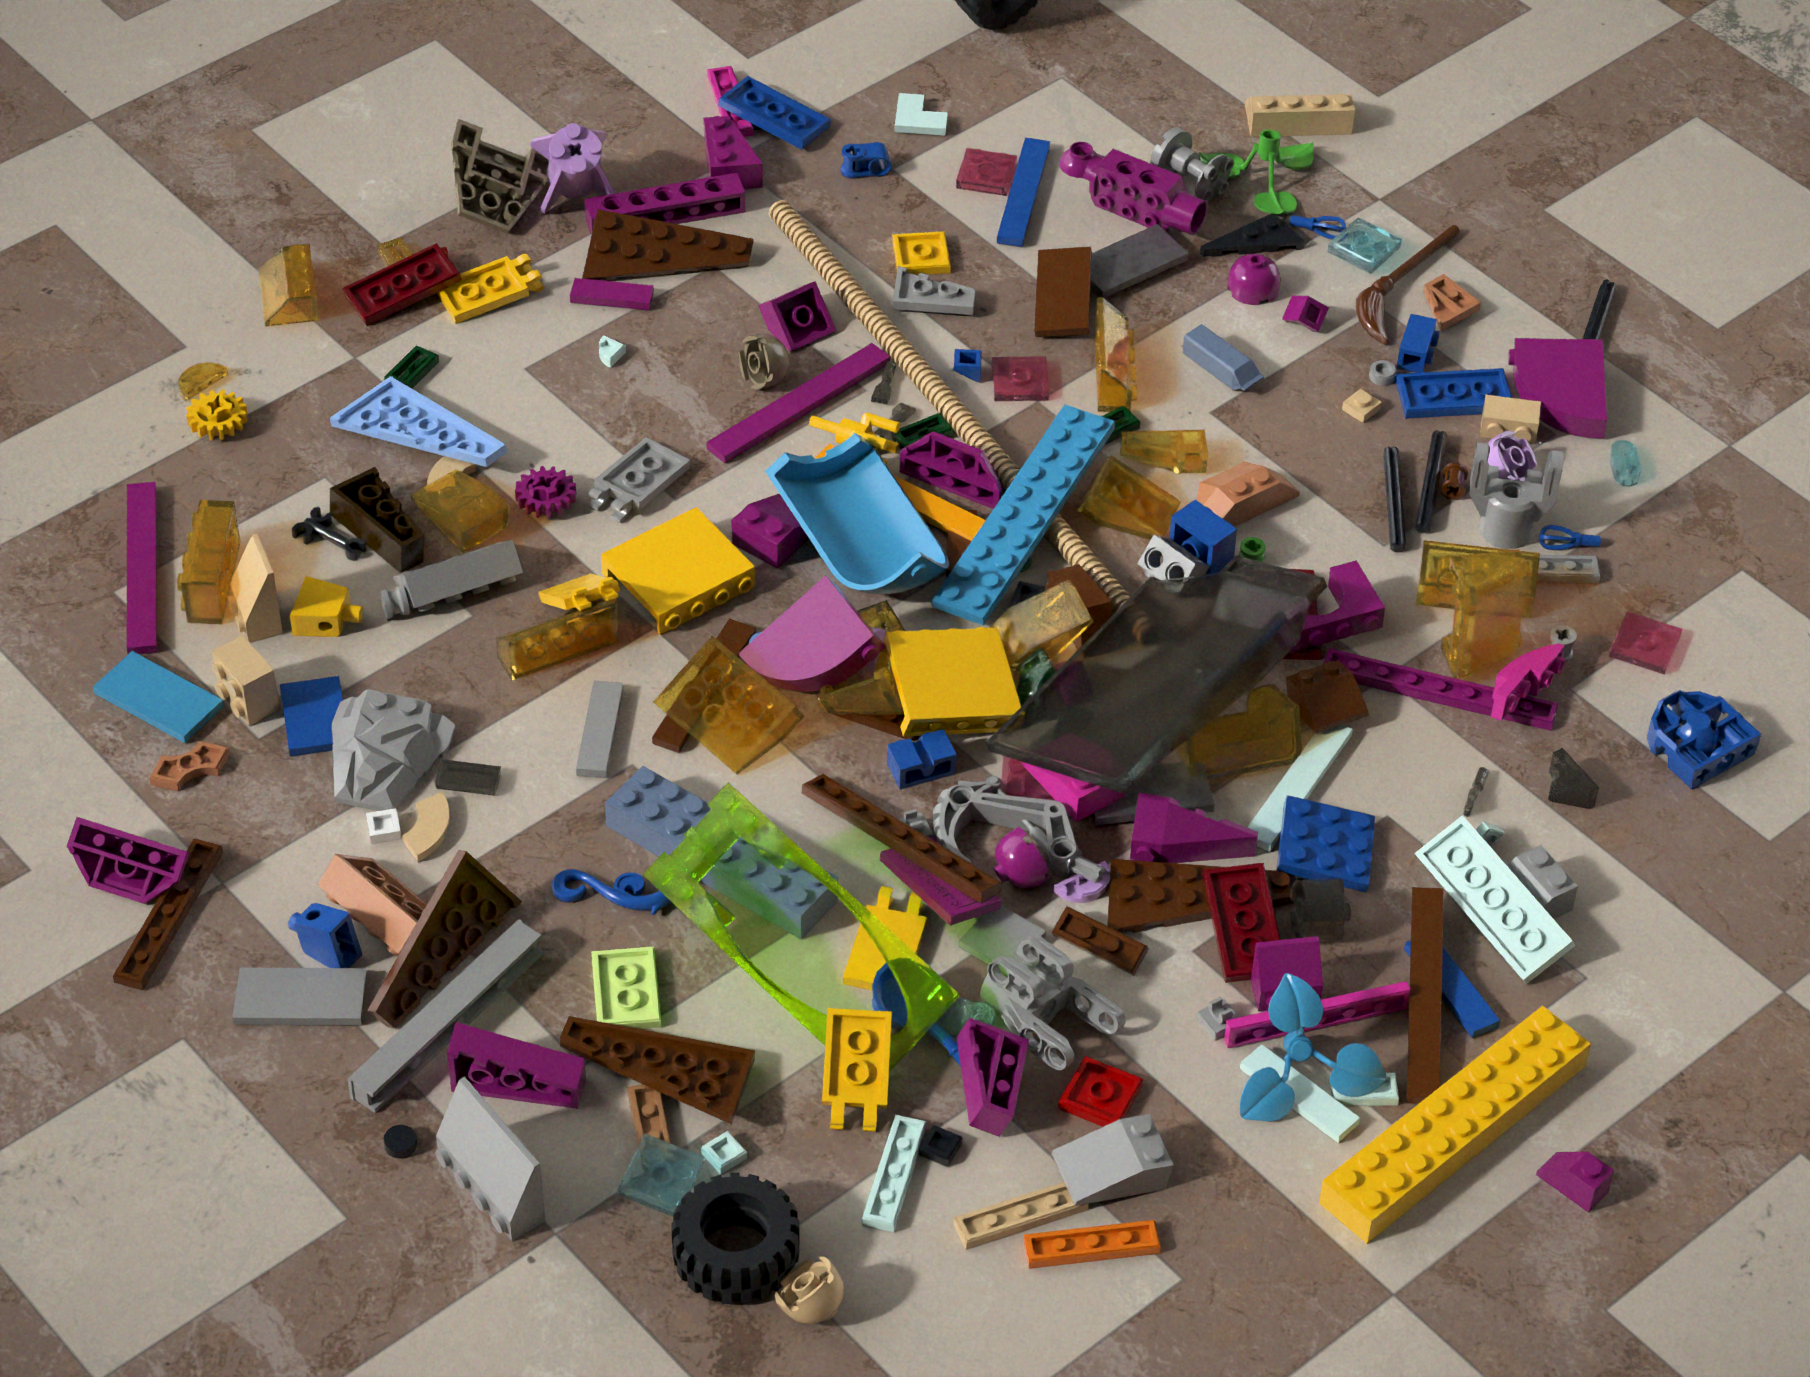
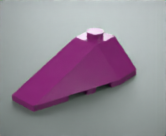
M1139 793L1131 841L1130 860L1185 863L1255 856L1258 840L1257 831L1226 819L1216 821L1205 816L1206 811L1198 808L1194 812L1178 806L1179 801L1170 797Z

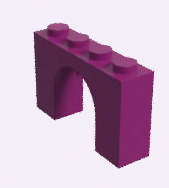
M1357 560L1330 567L1328 588L1339 608L1325 615H1309L1296 610L1290 605L1277 582L1250 589L1248 609L1275 657L1383 628L1385 607Z

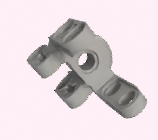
M1477 442L1470 476V496L1480 515V535L1494 547L1502 549L1519 548L1530 540L1534 522H1538L1556 504L1563 468L1564 451L1551 450L1548 453L1543 480L1542 471L1527 469L1525 481L1499 479V466L1489 465V444Z
M1031 935L1018 944L1016 954H1014L1015 959L1008 956H999L987 966L988 974L981 987V998L1002 1014L1001 1017L1010 1033L1029 1039L1028 1051L1055 1070L1061 1071L1074 1061V1052L1069 1041L1048 1026L1058 1011L1064 1007L1101 1033L1113 1034L1125 1025L1126 1019L1121 1008L1081 979L1072 977L1074 967L1070 958L1038 935ZM1029 944L1035 948L1038 957L1032 954ZM999 964L1005 968L1008 977L1001 973ZM1081 996L1087 999L1089 1008L1083 1004ZM1105 1013L1112 1017L1114 1025L1107 1021ZM1032 1032L1038 1035L1040 1042L1034 1039ZM1056 1048L1062 1052L1065 1060L1057 1055Z

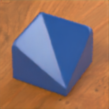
M955 349L953 371L973 381L980 382L982 350Z

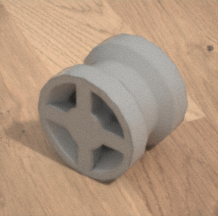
M404 586L397 587L395 591L391 592L388 590L380 591L382 608L386 619L392 618L397 613L403 615L410 614Z

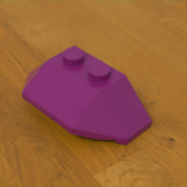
M931 432L900 451L899 472L992 509H994L1002 497V486L989 458L983 450L939 433Z
M76 817L67 843V848L73 855L88 886L143 904L149 903L180 882L190 853L80 817Z

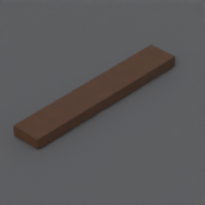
M729 618L652 736V744L680 753L741 657L738 653L749 644L750 638L756 634V627Z
M193 839L187 849V852L190 853L180 882L162 893L116 969L113 975L114 983L144 990L222 856L223 848L221 845Z

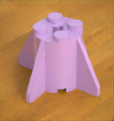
M571 123L560 129L557 133L534 138L530 142V147L549 160L548 177L550 179V187L541 206L542 213L545 214L560 195L567 198L581 195L584 197L592 191L599 196L615 194L600 167L602 143L607 138L606 132L603 130L587 129L578 124Z

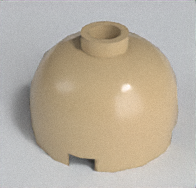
M824 1256L819 1257L822 1261L813 1263L811 1259H808L794 1267L781 1281V1285L784 1287L781 1294L779 1295L776 1291L775 1299L778 1306L791 1319L801 1324H816L830 1320L836 1315L838 1307L842 1302L844 1295L842 1277L833 1263Z

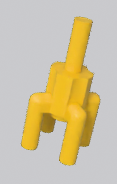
M864 413L860 423L843 418L838 424L814 415L811 416L809 426L836 434L835 440L840 444L857 433L875 448L897 454L900 448V443L876 436L875 432H872V426L897 433L900 423L875 414ZM882 459L888 466V460Z

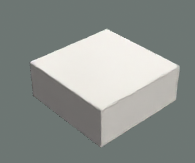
M396 808L366 813L371 844L401 839Z

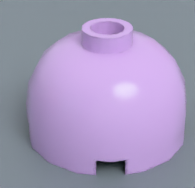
M1504 431L1488 442L1490 446L1488 463L1491 466H1499V479L1525 481L1527 469L1533 470L1537 466L1534 452L1524 438L1519 440L1514 436L1516 432Z

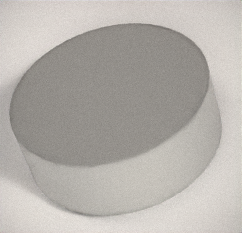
M1376 361L1370 366L1369 378L1373 383L1380 386L1391 385L1396 380L1397 367L1389 361Z

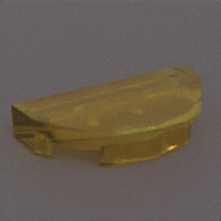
M206 362L187 368L178 380L180 396L185 401L189 400L227 376V367L219 363Z

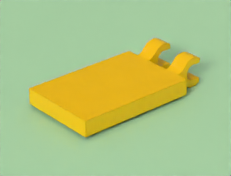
M522 254L513 260L505 256L461 273L462 281L436 294L455 324L530 296L529 290L533 292L542 291L544 286L540 281L542 279L540 272L533 270L530 266L532 260L528 254Z
M591 573L539 591L538 593L541 603L564 610L577 608L579 611L592 607L591 602L603 598L605 601H610L618 598L617 592H620L618 581L612 577L607 578Z
M880 887L876 906L866 905L843 975L844 985L872 990V983L876 972L886 962L898 958L916 960L927 926V917L920 916L923 904H921L922 899L918 895L911 892L905 913L891 910L893 888Z
M827 1008L822 1105H831V1130H843L844 1108L849 1106L864 1107L863 1131L876 1132L877 1108L887 1109L892 1012Z

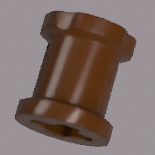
M1460 463L1447 464L1443 469L1445 482L1442 484L1441 493L1447 499H1461L1465 496L1466 486L1464 481L1468 477V469Z

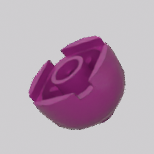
M1244 255L1239 257L1231 266L1227 280V289L1232 292V297L1243 304L1260 305V301L1267 299L1269 303L1279 294L1281 283L1279 269L1273 260L1264 255Z
M1016 827L999 840L995 848V859L998 865L993 869L1002 883L1009 881L1016 888L1032 889L1051 878V875L1047 873L1050 870L1034 843H1026L1022 839L1027 835L1024 830Z

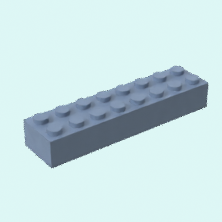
M642 766L605 802L606 826L672 865L683 863L686 866L685 872L800 940L838 902L837 876L645 766Z

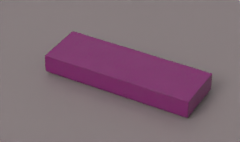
M574 278L570 293V303L650 310L654 295V285Z

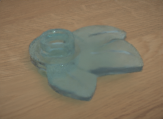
M955 998L944 1004L948 1014L943 1015L936 1024L945 1029L952 1037H957L969 1018L993 1026L996 1015L989 1003H973L967 998ZM983 1013L981 1017L975 1018L978 1014Z

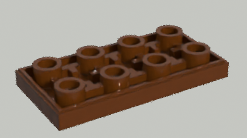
M1091 246L1038 250L1035 337L1089 334L1092 271Z

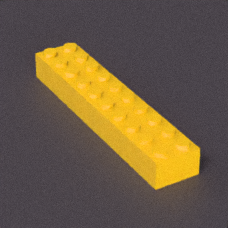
M1542 1005L1323 1179L1319 1204L1368 1244L1585 1068L1591 1043Z

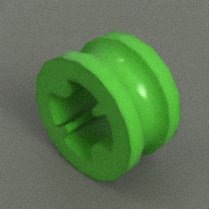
M1256 537L1243 539L1240 544V560L1248 565L1260 564L1265 556V543Z

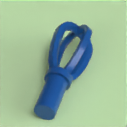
M1292 215L1290 218L1291 226L1307 228L1328 239L1339 240L1346 232V223L1340 217L1322 216L1318 218H1305ZM1338 221L1342 227L1318 222ZM1318 228L1340 232V234L1336 236L1327 234Z
M1546 525L1540 531L1539 542L1543 548L1548 550H1562L1572 546L1578 547L1579 545L1600 547L1601 536L1584 535L1578 532L1574 533L1565 527ZM1547 530H1556L1567 533L1571 537L1545 535V532ZM1544 539L1571 542L1562 545H1547Z

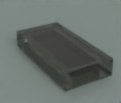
M442 759L436 776L435 787L436 789L495 796L501 777V766Z

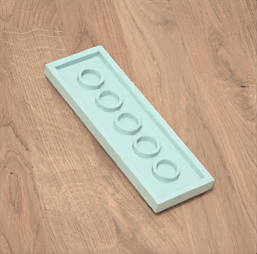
M1463 815L1415 852L1421 863L1525 984H1528L1575 947L1571 938Z

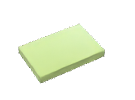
M654 946L591 951L597 1021L636 1029L661 1028Z

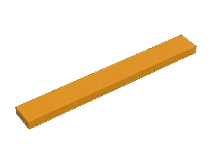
M827 445L815 458L826 456L825 451L835 446ZM893 475L923 520L947 533L950 530L972 541L986 521Z

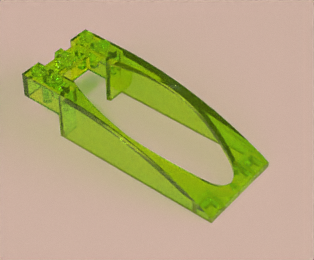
M727 782L707 804L711 808L710 812L695 828L693 826L689 828L684 834L686 838L670 855L663 852L643 875L823 1045H825L827 1015L789 994L755 966L726 929L735 919L734 914L713 897L699 881L729 848L742 837L775 868L781 869L789 861L825 885L846 905L870 935L891 969L904 996L907 1007V1022L903 1030L891 1035L890 1073L960 994L737 789Z

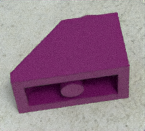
M1588 1151L1556 1152L1537 1170L1536 1175L1589 1213L1608 1194L1614 1170Z

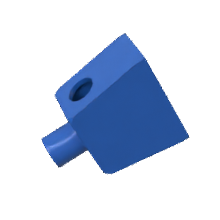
M313 903L302 914L298 912L292 914L288 921L289 929L297 932L303 952L329 968H350L363 955L350 913Z

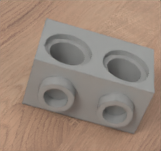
M1155 534L1137 563L1146 570L1144 574L1157 582L1162 581L1166 584L1165 589L1178 597L1181 594L1193 596L1209 569L1207 564L1169 537ZM1163 555V563L1160 566V558ZM1182 570H1184V577L1181 580L1180 575Z

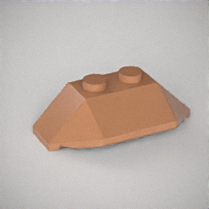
M1244 461L1200 482L1197 501L1210 508L1215 514L1235 527L1298 497L1300 492L1283 475L1262 465Z

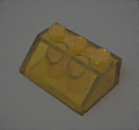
M310 244L283 246L259 269L265 327L319 321Z

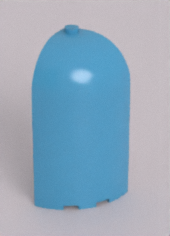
M857 433L840 445L825 451L826 456L814 459L812 455L797 456L785 452L765 470L832 574L845 586L868 594L885 595L900 593L927 583L949 567V560L944 549L876 449Z

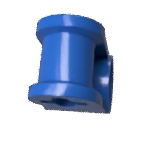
M881 142L847 144L842 148L841 155L844 157V162L841 165L840 172L847 178L884 176L891 170L892 165L887 148Z

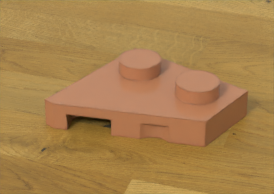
M1445 274L1424 285L1423 293L1434 318L1437 319V324L1441 331L1480 310L1481 302Z

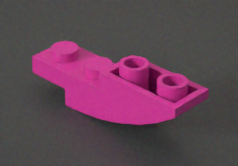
M1558 643L1535 649L1506 665L1496 677L1492 695L1494 703L1491 717L1502 721L1509 712L1513 713L1521 697L1525 698L1528 694L1536 697L1543 688H1548L1555 673L1560 674L1564 667L1566 659L1562 655L1565 645Z

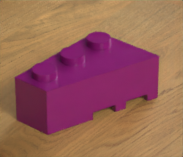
M969 1018L956 1037L969 1126L1000 1137L1014 1116L1029 1039Z

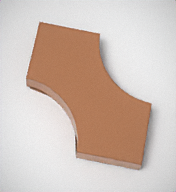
M200 741L187 753L177 756L162 755L149 777L150 785L179 792L185 783L194 778L206 775L219 776L230 756L229 747Z

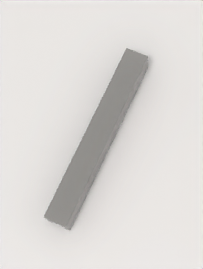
M518 919L347 1079L350 1099L358 1101L376 1113L450 1043L456 1022L469 1025L543 955V950L537 947V943L542 939V935Z

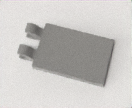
M645 437L594 479V488L589 491V496L594 499L589 503V507L597 511L601 510L610 496L615 499L611 507L616 509L611 518L621 523L626 519L631 508L640 511L690 469V459Z

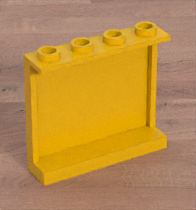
M697 507L601 554L602 574L607 578L617 577L657 620V633L659 635L675 629L679 625L755 587V566Z
M978 627L975 629L950 628L948 630L923 629L920 631L896 630L886 632L883 640L886 648L880 653H888L905 715L901 724L903 737L921 736L925 733L944 729L946 735L1016 731L1023 712L998 628Z

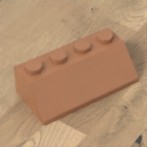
M335 854L318 883V886L327 893V899L344 907L347 910L346 912L350 913L351 919L364 924L367 927V933L374 938L384 941L387 944V950L396 956L400 954L427 906L426 902L373 858Z

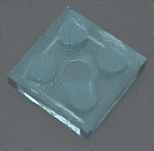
M1358 217L1328 244L1327 252L1372 274L1401 247L1402 239Z
M644 1133L617 1189V1195L673 1217L676 1207L681 1205L682 1197L687 1192H691L702 1169L705 1157Z

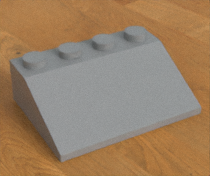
M465 1077L461 1078L458 1081L436 1134L438 1150L435 1151V1154L444 1168L449 1167L452 1170L457 1184L463 1190L466 1188L469 1190L477 1208L480 1211L486 1210L491 1216L495 1229L499 1233L504 1232L513 1242L545 1222L540 1163Z

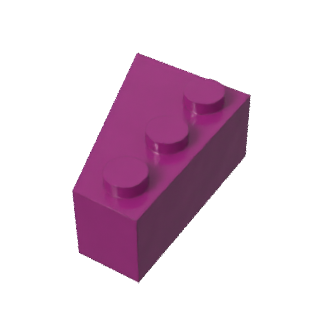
M729 116L703 118L704 145L709 177L738 173L744 189L763 188V164Z

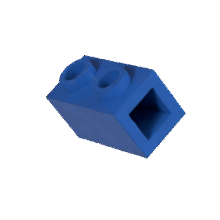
M1410 314L1399 348L1397 369L1424 373L1426 363L1431 364L1435 348L1431 347H1437L1440 331L1435 330L1437 319Z

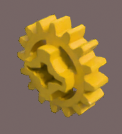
M224 389L219 393L210 390V395L207 396L200 393V399H192V406H187L186 408L187 424L190 426L192 433L198 431L200 438L209 435V440H213L215 436H219L223 440L225 434L233 437L235 436L234 430L242 431V424L247 423V406L243 403V398H236L235 392L226 395Z

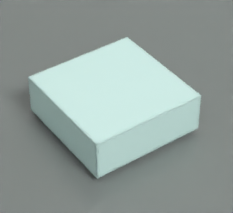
M729 1131L701 1147V1154L719 1174L725 1173L747 1159V1151Z

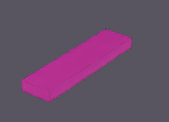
M732 66L707 69V77L718 106L719 98L738 83ZM718 106L720 115L729 116L743 137L754 136L752 123Z

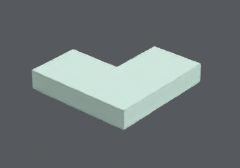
M899 93L895 132L945 136L948 113L923 111L924 95Z

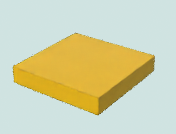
M945 231L892 234L897 269L898 266L907 268V273L919 275V273L927 275L951 273Z

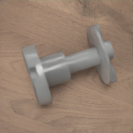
M1174 127L1162 136L1166 140L1161 146L1159 144L1155 146L1150 164L1173 173L1179 172L1184 176L1192 174L1197 177L1195 194L1196 197L1205 201L1211 200L1217 194L1223 195L1229 186L1227 180L1234 165L1233 159L1220 154L1210 160L1207 165L1199 160V154L1191 149V134L1180 127Z

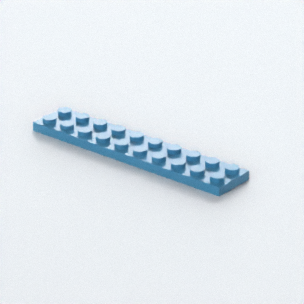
M1064 404L933 597V608L984 626L1114 431L1115 423L1113 420Z

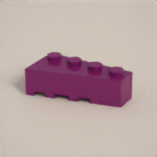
M455 1023L447 1050L451 1092L455 1091L458 1081L465 1077L481 1096L574 1109L579 1108L586 1081L584 1058L462 1023Z

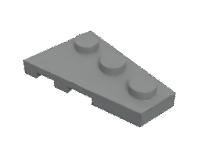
M898 266L893 309L973 315L975 289L947 280L941 283L929 279L927 274L919 273L917 276L907 273V268Z

